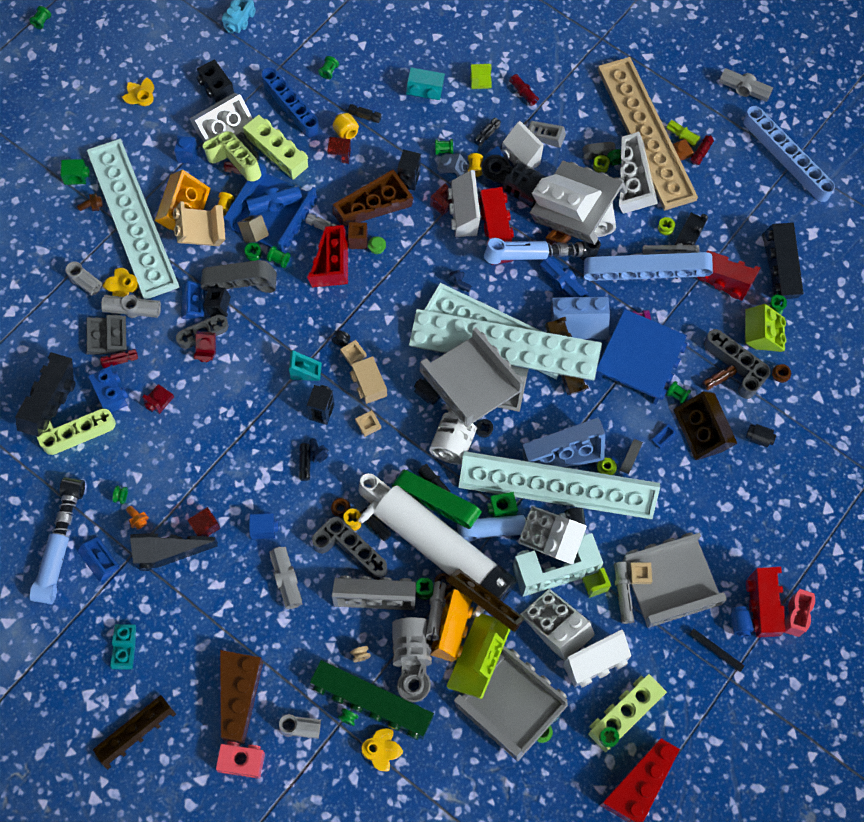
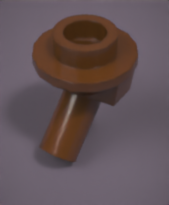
M97 193L90 194L89 200L77 205L78 210L83 211L91 207L92 211H99V207H102L101 196H97Z

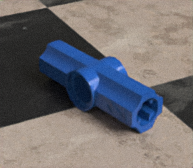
M298 185L281 190L270 188L263 195L246 199V204L250 215L268 210L270 212H278L285 205L302 201V196Z
M548 256L547 259L540 263L539 267L551 278L552 284L558 291H563L568 297L588 296V292L576 281L574 273L569 268H564L553 256Z

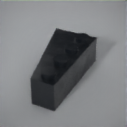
M794 222L772 224L762 233L773 282V294L784 296L786 299L799 298L804 293Z
M50 352L48 356L50 361L48 365H43L40 370L39 382L34 381L30 397L26 396L15 416L17 431L39 437L43 430L45 431L48 428L52 417L57 415L59 407L65 403L70 391L72 392L75 388L76 382L74 381L72 358Z

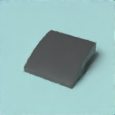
M126 316L87 317V355L112 354L127 350Z

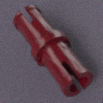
M518 74L513 75L509 82L517 89L518 94L526 99L530 106L535 105L539 98L530 89V85L524 83Z

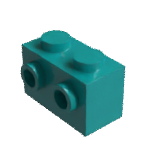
M411 67L406 94L440 100L445 73Z

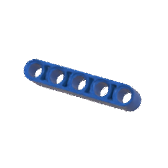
M265 68L262 71L264 88L306 137H315L319 132L316 116L274 68Z

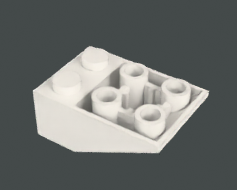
M532 506L518 543L573 564L587 526Z
M550 588L520 614L551 650L564 661L595 636L590 621Z

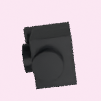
M208 288L203 307L210 317L216 315L227 317L231 296L226 288Z

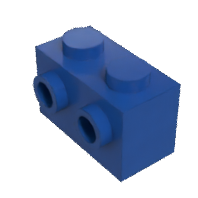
M107 367L88 376L103 409H107L112 413L128 406L125 400L128 398L124 387L120 388L118 385L121 380L117 372L113 373L111 368Z

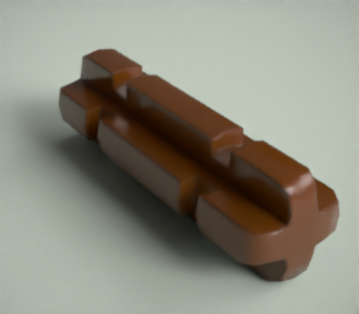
M730 365L725 370L723 369L712 375L711 378L708 377L703 380L702 385L706 390H710L713 386H717L736 375L737 370L733 365Z

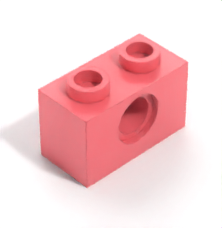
M227 741V745L221 744L216 766L218 773L260 779L265 752L260 750V746L248 745V748L239 747L240 743ZM245 754L247 757L245 763L241 765L236 764L237 756Z

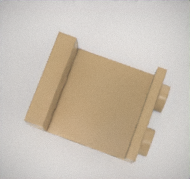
M180 201L176 208H174L173 218L176 221L174 234L177 236V243L220 246L226 240L223 206L215 205L211 211L187 209L184 207V202Z

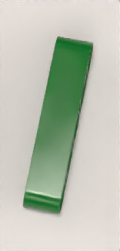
M405 469L400 472L391 485L392 488L399 486L423 506L467 529L472 528L482 513L476 505Z

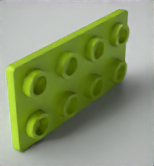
M485 614L475 617L463 645L462 654L458 658L447 683V688L482 699L510 629L495 617Z

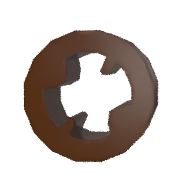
M440 573L436 576L434 583L441 582L443 578L447 582L450 576L446 573ZM450 583L447 585L445 593L452 588Z

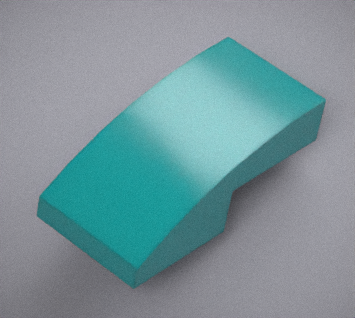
M115 624L112 640L111 669H133L136 625Z

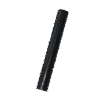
M694 628L689 635L736 670L742 671L745 665Z

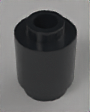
M420 378L414 385L416 388L414 392L427 403L434 405L441 397L426 378Z
M750 424L746 438L750 439L752 443L768 448L769 444H774L776 434H773L774 430L768 427Z

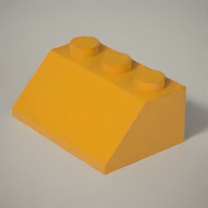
M184 170L171 174L154 221L174 231L176 221L173 218V210L180 201L184 202V207L187 209L204 210L211 188Z
M453 589L444 597L446 604L442 611L439 639L432 641L430 653L431 656L450 662L455 661L457 657L460 658L462 654V638L466 637L468 631L466 622L467 619H470L473 612V607H471L472 600L456 589Z

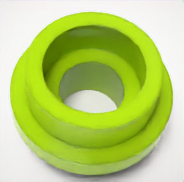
M604 458L603 461H599L597 464V470L601 474L613 475L616 472L617 465L611 458ZM604 465H610V469L604 468Z

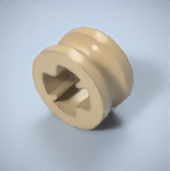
M362 646L350 652L354 656L353 662H361L371 657L370 653H367L368 646Z

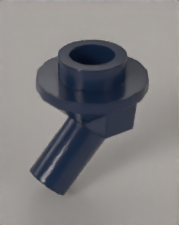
M455 270L449 273L448 281L454 283L460 289L467 292L470 291L472 286L462 281L465 275L464 272Z
M315 438L310 439L309 443L313 452L310 456L314 463L323 462L328 457V448L324 445L318 447L317 440Z

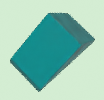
M292 350L289 362L291 380H320L322 363Z

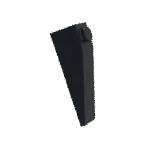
M154 533L130 534L133 564L140 571H150L151 568H159L218 547L215 537L188 536L187 539H183L172 534L167 538H160L158 534Z

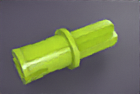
M673 120L666 127L667 130L679 136L680 140L686 139L694 147L700 140V136L689 131L688 127L684 128Z

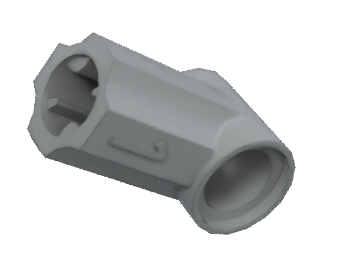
M70 262L66 266V273L71 283L77 284L91 296L96 295L100 291L102 282L86 271L80 263ZM79 271L78 274L72 275V273Z
M287 714L280 719L279 730L285 737L297 736L319 739L321 720L294 717ZM286 721H291L295 726L292 730L287 731L282 727Z

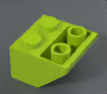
M766 304L745 309V343L756 350L785 351V317Z

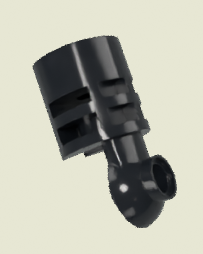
M500 155L489 156L482 164L483 175L488 180L500 183L503 191L527 206L534 207L536 200L532 192L539 181L546 177L545 175L520 160L516 162L515 167H512L509 161ZM497 168V169H499L500 171L495 172V171H493V169Z

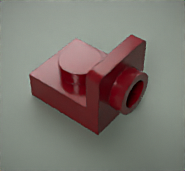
M197 331L194 359H198L200 362H209L216 355V333Z
M159 384L148 396L145 394L142 396L145 403L144 406L149 411H156L159 414L174 398L171 392Z

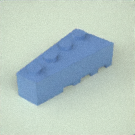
M598 417L523 444V459L527 462L564 468L603 461L605 432Z

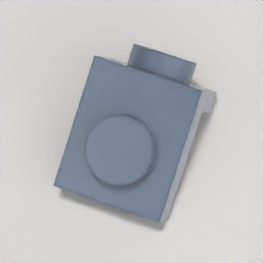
M461 154L442 155L437 170L440 173H456L459 177L465 174L468 164Z

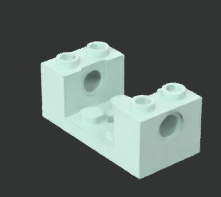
M584 533L573 564L565 563L564 567L558 569L551 567L546 569L545 573H542L535 550L531 552L524 550L519 552L518 556H515L512 568L522 597L597 573L602 567L603 561L593 534L586 535Z

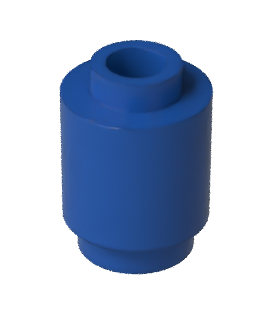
M747 606L732 608L730 617L734 634H737L740 638L751 636L750 632L754 631L751 612L748 611Z

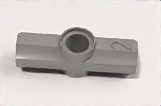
M727 68L724 69L719 83L736 89L740 96L747 97L751 95L766 102L774 88L756 81V77L750 73L741 75Z
M104 295L101 302L102 312L126 314L130 318L138 316L158 318L161 312L160 301L138 299L134 295H127L125 297Z
M286 547L274 548L269 553L275 570L276 583L281 591L285 608H297L302 605V599L297 587L298 581L293 566H291Z

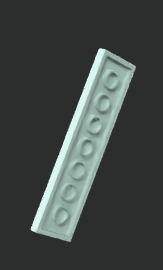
M442 283L439 284L425 308L426 311L541 331ZM540 371L554 379H557L559 374Z

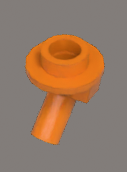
M133 506L126 508L127 513L132 517L129 520L131 528L136 527L138 530L148 524L147 520L149 517L145 512L139 514Z

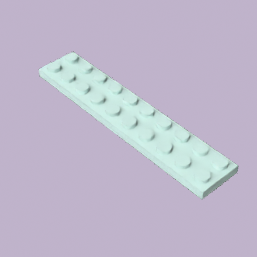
M121 139L88 149L89 158L137 278L143 298L149 299L180 288Z
M416 310L409 343L411 347L447 353L470 339L473 329L477 328L486 335L488 342L498 349L501 357L508 360L512 366L591 381L595 380L602 346L601 342L426 310Z
M464 451L458 488L494 494L514 492L515 497L653 519L660 483Z

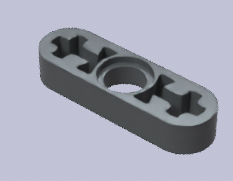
M216 315L179 331L176 335L179 347L188 349L195 346L196 338H193L192 333L194 332L196 337L197 331L201 328H206L210 333H216V336L225 333L229 328L227 318L223 315ZM217 322H221L223 326L219 327ZM186 336L188 341L184 342L182 337Z

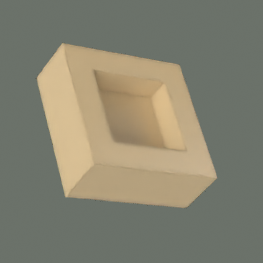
M356 340L340 349V353L350 366L367 357L366 352Z
M372 410L355 418V422L364 437L381 429V425Z
M651 562L630 564L631 584H652Z

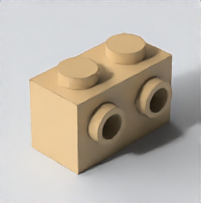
M373 356L351 364L352 371L350 376L353 383L357 382L358 384L357 392L360 399L364 398L365 403L368 404L387 397L386 385Z

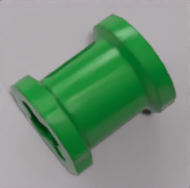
M38 6L37 12L34 16L30 17L29 22L35 28L43 29L44 23L47 19H50L51 13L45 7Z
M326 56L323 66L318 69V73L321 77L330 80L333 77V71L335 68H338L339 62L332 56Z
M435 139V155H439V153L453 154V139L449 141H438V139Z
M272 246L267 255V261H273L281 265L282 268H285L291 255Z
M775 295L771 298V303L768 306L782 315L783 310L787 306V300L784 296Z
M674 381L666 395L674 397L680 401V404H683L689 397L691 390L684 389L678 385L677 381Z
M421 578L416 582V595L419 599L428 600L433 596V582L429 578ZM428 586V591H421V587L426 588Z

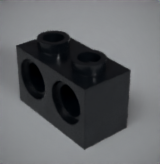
M215 59L197 68L198 76L196 78L201 86L204 85L209 98H213L216 103L234 93L232 82Z
M403 149L397 167L398 176L408 190L415 191L420 176L421 154Z
M314 385L307 403L309 420L325 425L328 424L335 405L333 390L328 386Z

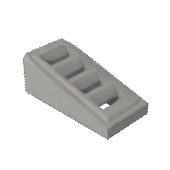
M531 121L528 128L541 142L561 148L566 135L564 126Z

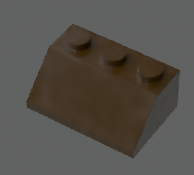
M703 391L673 409L695 460L722 453L738 444L715 393Z

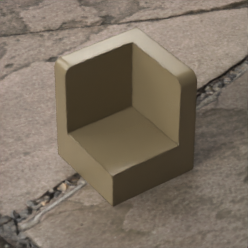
M251 215L237 222L245 243L258 242L269 235L262 215Z

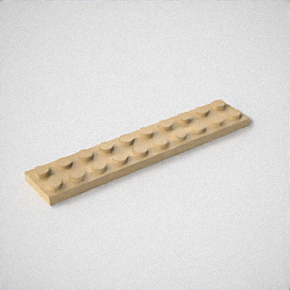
M628 57L598 66V72L627 134L640 132L654 190L663 210L697 201L698 196L631 58Z

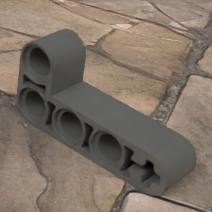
M263 260L206 267L202 269L201 289L208 291V288L221 287L233 289L257 286L262 292L272 293L276 290L277 272L268 262Z
M718 329L709 331L704 341L705 349L726 365H733L737 373L744 377L738 388L739 395L744 399L752 398L769 377V366ZM726 350L731 351L733 354L727 353ZM741 361L746 362L748 365L742 364ZM745 385L750 386L752 390L747 389Z
M339 517L329 519L313 535L312 542L316 552L326 553L337 544L373 579L380 580V578L387 575L386 561ZM334 525L341 527L337 532L331 530ZM351 538L355 540V543L347 545L345 541ZM319 539H325L327 541L326 544L322 546L317 545L316 543ZM361 552H367L369 553V556L365 559H362L359 557V554ZM375 566H376L377 568H379V567L382 566V571H380V570H376V571H375Z

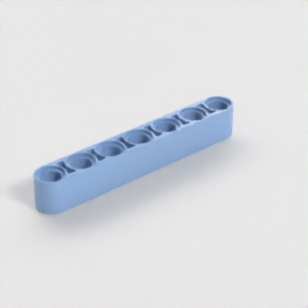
M751 106L747 110L743 121L745 127L815 199L820 202L827 201L835 188L833 181L760 107Z
M707 252L588 257L584 260V278L589 281L705 277L713 273L712 254Z

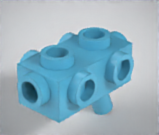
M253 0L231 1L230 7L222 16V22L227 32L240 33L241 30L246 29L248 18L253 17L256 11Z

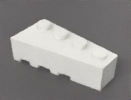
M640 132L623 136L620 175L628 192L626 194L620 192L619 207L624 214L658 204Z

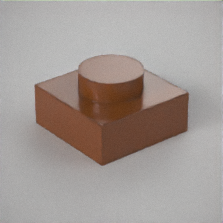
M686 139L673 144L680 161L693 156L694 152Z
M555 229L546 236V242L550 245L553 243H567L571 239L570 235Z

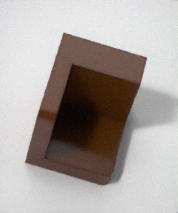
M349 222V249H367L368 227L366 222Z

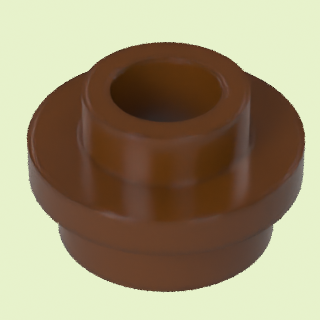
M776 365L772 370V377L777 382H787L791 377V370L787 365Z
M344 498L334 500L331 505L333 515L339 518H343L344 513L351 509L350 503ZM339 506H343L345 508L343 511L337 510Z

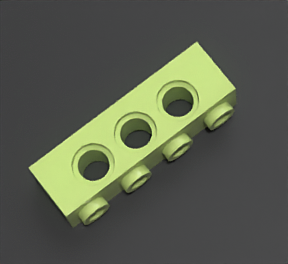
M257 115L243 127L246 138L292 180L308 168L306 153L302 150L299 151L291 140H287L279 129L273 128L266 118L263 119L260 115Z
M650 674L645 678L641 675L633 683L635 688L631 692L626 690L619 697L621 701L616 706L611 704L604 711L606 716L602 720L597 718L589 726L592 730L588 735L605 753L610 748L604 747L600 743L599 735L604 728H607V721H613L616 724V730L619 733V738H621L667 693ZM636 693H642L645 696V702H639L636 699ZM621 707L629 708L631 715L628 717L624 716L621 713ZM605 732V741L609 743L612 740L613 743V733L610 732L609 734H607Z

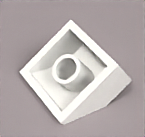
M519 121L503 141L502 153L507 160L509 159L513 163L514 167L516 162L520 160L534 169L541 163L544 144Z

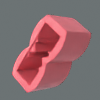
M800 589L791 597L788 604L789 615L785 619V633L800 637L808 630L811 624L810 612L815 605L814 593Z

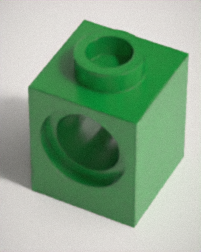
M83 159L61 160L60 176L64 185L86 184V179L89 177V167L85 165Z
M514 492L490 496V502L487 503L489 515L492 514L493 517L517 515L518 508ZM497 504H505L507 508L501 510L497 507Z

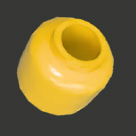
M343 113L335 117L333 129L341 139H352L358 133L359 125L351 114Z

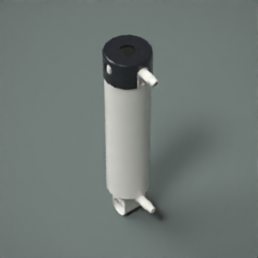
M369 473L361 477L359 494L371 504L358 519L360 523H364L374 514L449 576L460 569L501 601L508 597L517 583V579L493 562L399 486H394L391 489L375 475ZM365 484H369V485H371L372 487H366V486H364V485H365ZM478 605L473 614L475 617H478L485 610Z

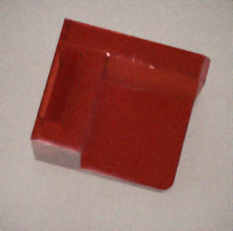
M329 137L327 153L341 155L342 163L349 164L351 139Z
M446 183L431 195L430 205L441 215H445L449 211V204L452 203V199H448V185Z
M208 507L188 519V523L197 536L208 537L221 529Z

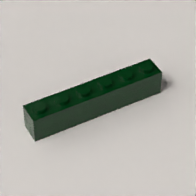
M322 660L310 681V685L313 687L312 691L322 696L326 693L332 696L331 700L338 704L345 702L351 705L350 709L357 713L364 711L369 714L368 717L376 722L383 720L388 723L387 726L395 731L402 729L407 732L406 735L414 740H418V738L424 739L434 717L433 712Z

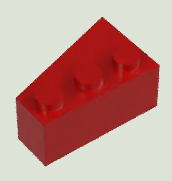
M344 225L325 227L318 246L317 256L313 260V267L307 276L312 288L348 284L347 232Z
M707 250V253L712 254L713 273L710 276L697 278L700 281L713 285L717 290L728 293L732 298L743 301L761 267L744 266L745 262L739 261L735 263L729 261L727 256Z

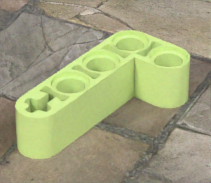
M223 132L203 143V149L208 162L217 163L228 158L246 180L256 181L261 177L262 174L257 159L232 132Z
M100 409L57 428H54L52 423L49 422L48 428L45 431L43 430L37 439L47 454L54 455L113 430L116 422L109 410ZM91 426L88 430H83L84 427ZM72 433L71 437L65 438L67 434ZM54 441L52 445L46 446L48 442Z

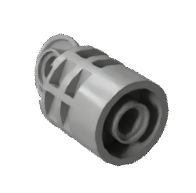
M402 618L392 622L393 665L402 668V675L398 680L397 688L400 696L409 702L423 700L428 695L431 687L430 678L426 673V666L432 664V657L430 655L431 640L426 638L429 620L424 618ZM419 682V688L411 691V685Z

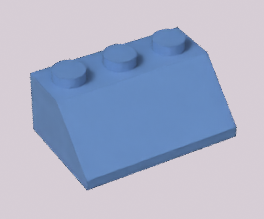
M608 297L552 298L550 307L551 321L566 317L567 321L565 323L568 332L571 333L573 338L584 340L609 339L610 310Z

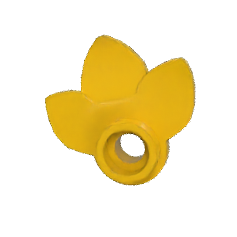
M145 78L141 85L128 82V94L122 96L123 100L128 104L149 106L154 100L152 94L154 84L149 78Z
M125 268L115 269L114 276L107 278L103 283V287L106 290L113 292L112 296L119 297L129 295V292L136 291L139 286L137 278L129 274Z
M385 728L376 731L373 737L365 740L361 746L363 756L371 760L374 768L379 771H389V761L397 759L403 753L400 745L395 741H391L393 737L392 729ZM370 745L375 747V752L369 750Z

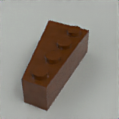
M393 169L334 203L332 214L339 224L345 227L349 225V222H362L412 207L414 197Z
M220 650L221 738L224 741L245 745L263 667L261 657Z

